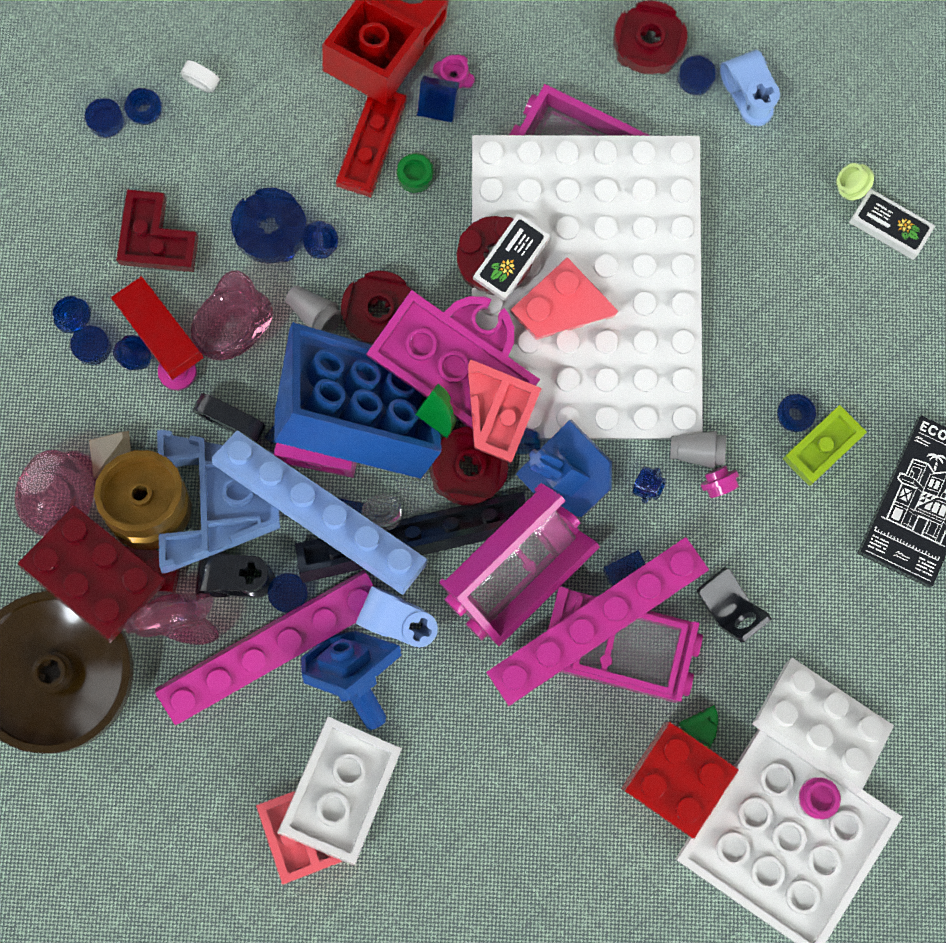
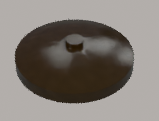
M48 591L23 596L4 606L0 610V740L21 751L55 754L85 746L107 731L126 705L133 682V655L124 630L111 643L108 642Z

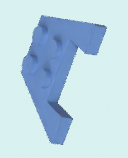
M157 430L158 454L167 457L175 467L199 465L201 530L159 534V567L162 573H169L281 528L280 510L213 465L212 456L223 445L205 442V439L202 437L190 435V438L174 436L171 431Z

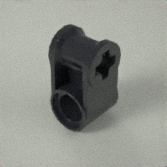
M219 552L199 560L195 593L218 598L230 596L264 597L273 589L275 575L265 561L257 556L230 555ZM255 570H258L262 576L255 578L253 584H251L247 580V576H254Z

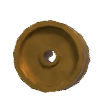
M134 450L118 455L104 466L96 480L94 499L97 510L115 537L129 547L139 550L159 548V534L183 532L190 521L192 503L188 490L182 481L178 469L167 457L148 450Z

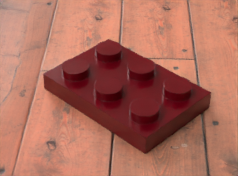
M75 505L17 563L21 570L110 643L166 583L161 575Z

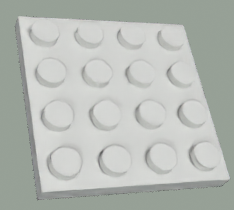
M758 729L735 764V767L739 769L738 773L695 839L688 838L675 860L794 943H826L902 819V816L864 790L856 794ZM822 777L829 779L839 789L841 803L838 811L832 817L815 819L808 816L802 810L798 799L801 786L811 778Z

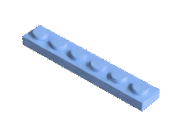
M236 431L212 456V463L215 467L402 595L426 567L427 558L239 431Z

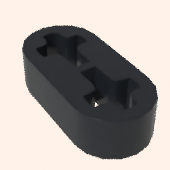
M201 393L192 409L194 413L233 434L239 431L255 443L258 442L266 427L257 418L205 393Z

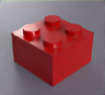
M664 722L621 789L687 836L695 839L739 769L671 722Z

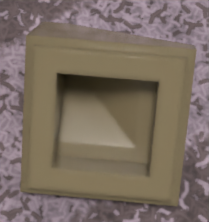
M129 431L89 440L94 479L98 478L104 466L114 458L131 451Z

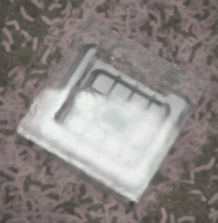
M429 469L421 479L406 475L394 481V485L409 517H413L445 502L444 497L439 495L433 487Z

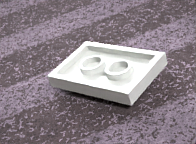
M791 658L784 665L752 725L855 794L863 790L894 727L893 724L794 658Z
M327 717L278 830V834L346 863L355 865L402 748L331 717Z

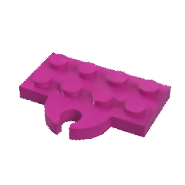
M411 290L367 352L369 358L425 397H428L439 383L451 397L449 402L456 418L472 429L468 378L470 359L535 386L540 381L538 377L508 357L514 345V325L505 308L498 313V324L495 328L484 330L477 325L476 315L480 311L488 309L491 299L487 297L468 296L455 301L443 312Z

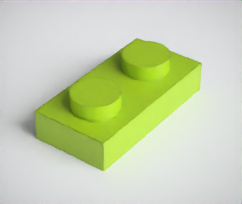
M839 405L782 459L808 486H811L859 441L867 431Z

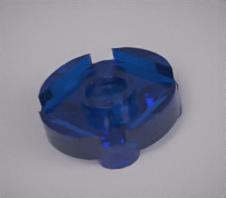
M261 188L254 191L255 194L249 196L246 200L243 198L239 201L232 213L231 230L240 251L250 259L260 263L273 264L291 261L304 244L308 230L306 216L296 199L282 189ZM267 218H274L275 224L279 227L276 231H272L273 233H265L264 229L259 227L261 222L267 223Z

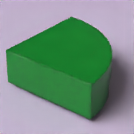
M438 383L415 415L447 438L454 429L457 419L449 402L451 400L450 395Z
M712 705L678 722L681 730L710 749L718 729L719 719L717 710Z

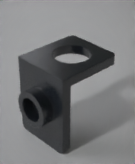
M726 567L722 568L697 589L698 595L720 629L741 643L748 640L772 619L769 613L750 602L731 570ZM749 617H756L751 625L738 629V625L743 620Z

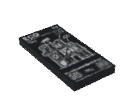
M919 416L915 421L857 554L928 588L934 585L946 557V427L924 416Z

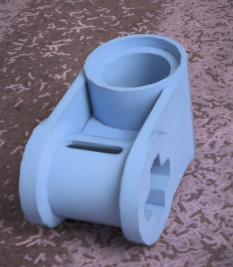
M753 50L722 62L720 73L723 84L731 94L744 121L753 126H761L768 123L773 116L774 107L779 101L780 90L768 70L762 53L759 50Z
M375 586L371 587L356 621V624L385 637H392L414 647L429 645L437 636L438 631L437 622L432 615L419 606L404 601V599ZM420 621L422 623L420 630L409 629L411 622L418 623Z

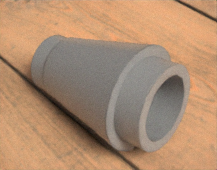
M300 285L294 286L286 296L285 303L290 306L306 326L332 333L338 327L342 314L335 302L302 288Z
M717 431L671 437L670 459H678L715 469V465L725 466L726 435H719Z

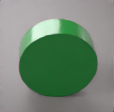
M412 153L403 157L397 165V179L400 186L411 193H420L427 190L434 179L431 161L426 156L418 153Z

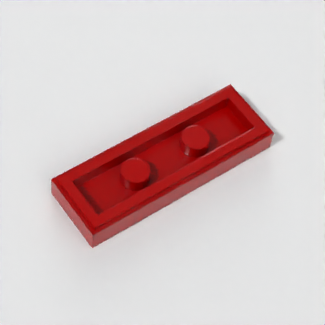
M395 92L386 105L369 96L367 97L336 179V187L372 197L405 108L407 95Z
M142 276L110 297L172 380L204 358Z

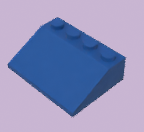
M292 322L289 329L275 407L274 442L421 479L442 452L440 433L415 415L427 397L369 358L367 352L372 345Z

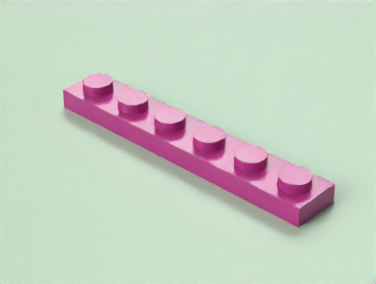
M685 537L488 670L486 674L509 707L699 578L709 569L687 537Z
M362 570L156 687L155 694L174 725L180 724L356 623L368 593L373 586L366 571Z

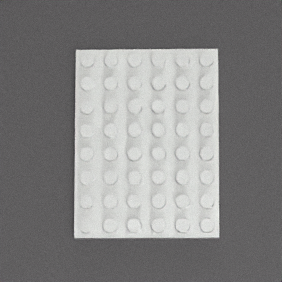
M472 135V223L489 216H507L514 219L519 213L551 235L532 263L530 273L520 287L512 291L506 301H503L496 295L485 294V292L472 287V296L491 299L488 309L480 311L476 315L477 325L484 330L495 328L498 324V313L505 308L514 325V345L508 357L540 379L536 386L542 389L521 439H551L569 420H573L590 439L671 440L672 436L702 433L700 136ZM494 246L488 248V250H489V253H488V254H487V253H484V258H485V259H486L487 256L490 254V252L492 251V249L494 248ZM568 257L618 310V313L613 318L607 320L602 319L585 324L580 328L569 331L564 330L552 336L536 340L510 313V310Z

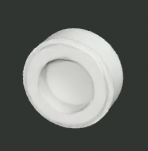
M189 60L186 61L181 71V76L187 82L209 93L214 92L220 80L215 73L206 67Z

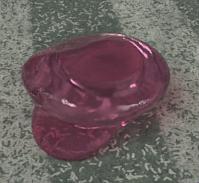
M237 270L229 271L223 275L212 295L207 298L196 312L190 329L191 340L201 354L212 360L222 361L240 356L249 350L269 327L273 318L272 304L267 296L255 289L252 280L246 274Z
M46 450L38 453L31 459L18 479L14 496L16 511L26 527L38 535L44 536L74 505L88 515L93 502L97 478L94 479L91 457L79 451Z
M209 593L163 595L141 607L124 624L127 634L135 633L140 637L163 635L190 645L208 644L219 638L217 628L206 619L213 606V597Z

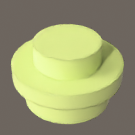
M852 163L845 166L838 174L836 181L839 193L847 200L860 199L868 193L873 185V171L864 164Z

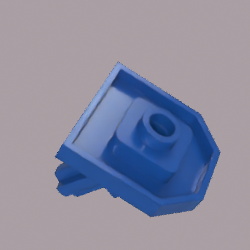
M569 420L539 451L532 450L528 454L531 459L516 473L534 494L536 493L534 489L540 483L560 494L565 500L561 506L576 517H582L588 513L612 489V461L573 420Z
M357 631L333 635L317 644L301 657V673L304 684L339 696L342 702L351 700L365 727L368 730H374L386 722V715L371 688L377 684L376 677L402 656L400 645Z

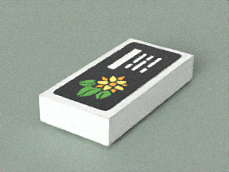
M872 189L865 195L849 221L850 224L912 260L918 256L935 225Z
M518 213L477 270L473 280L503 301H506L546 245L551 235Z

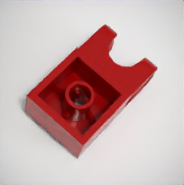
M355 0L322 44L323 72L386 105L443 26L447 17L449 0H423L420 3L414 4L403 2L402 0Z

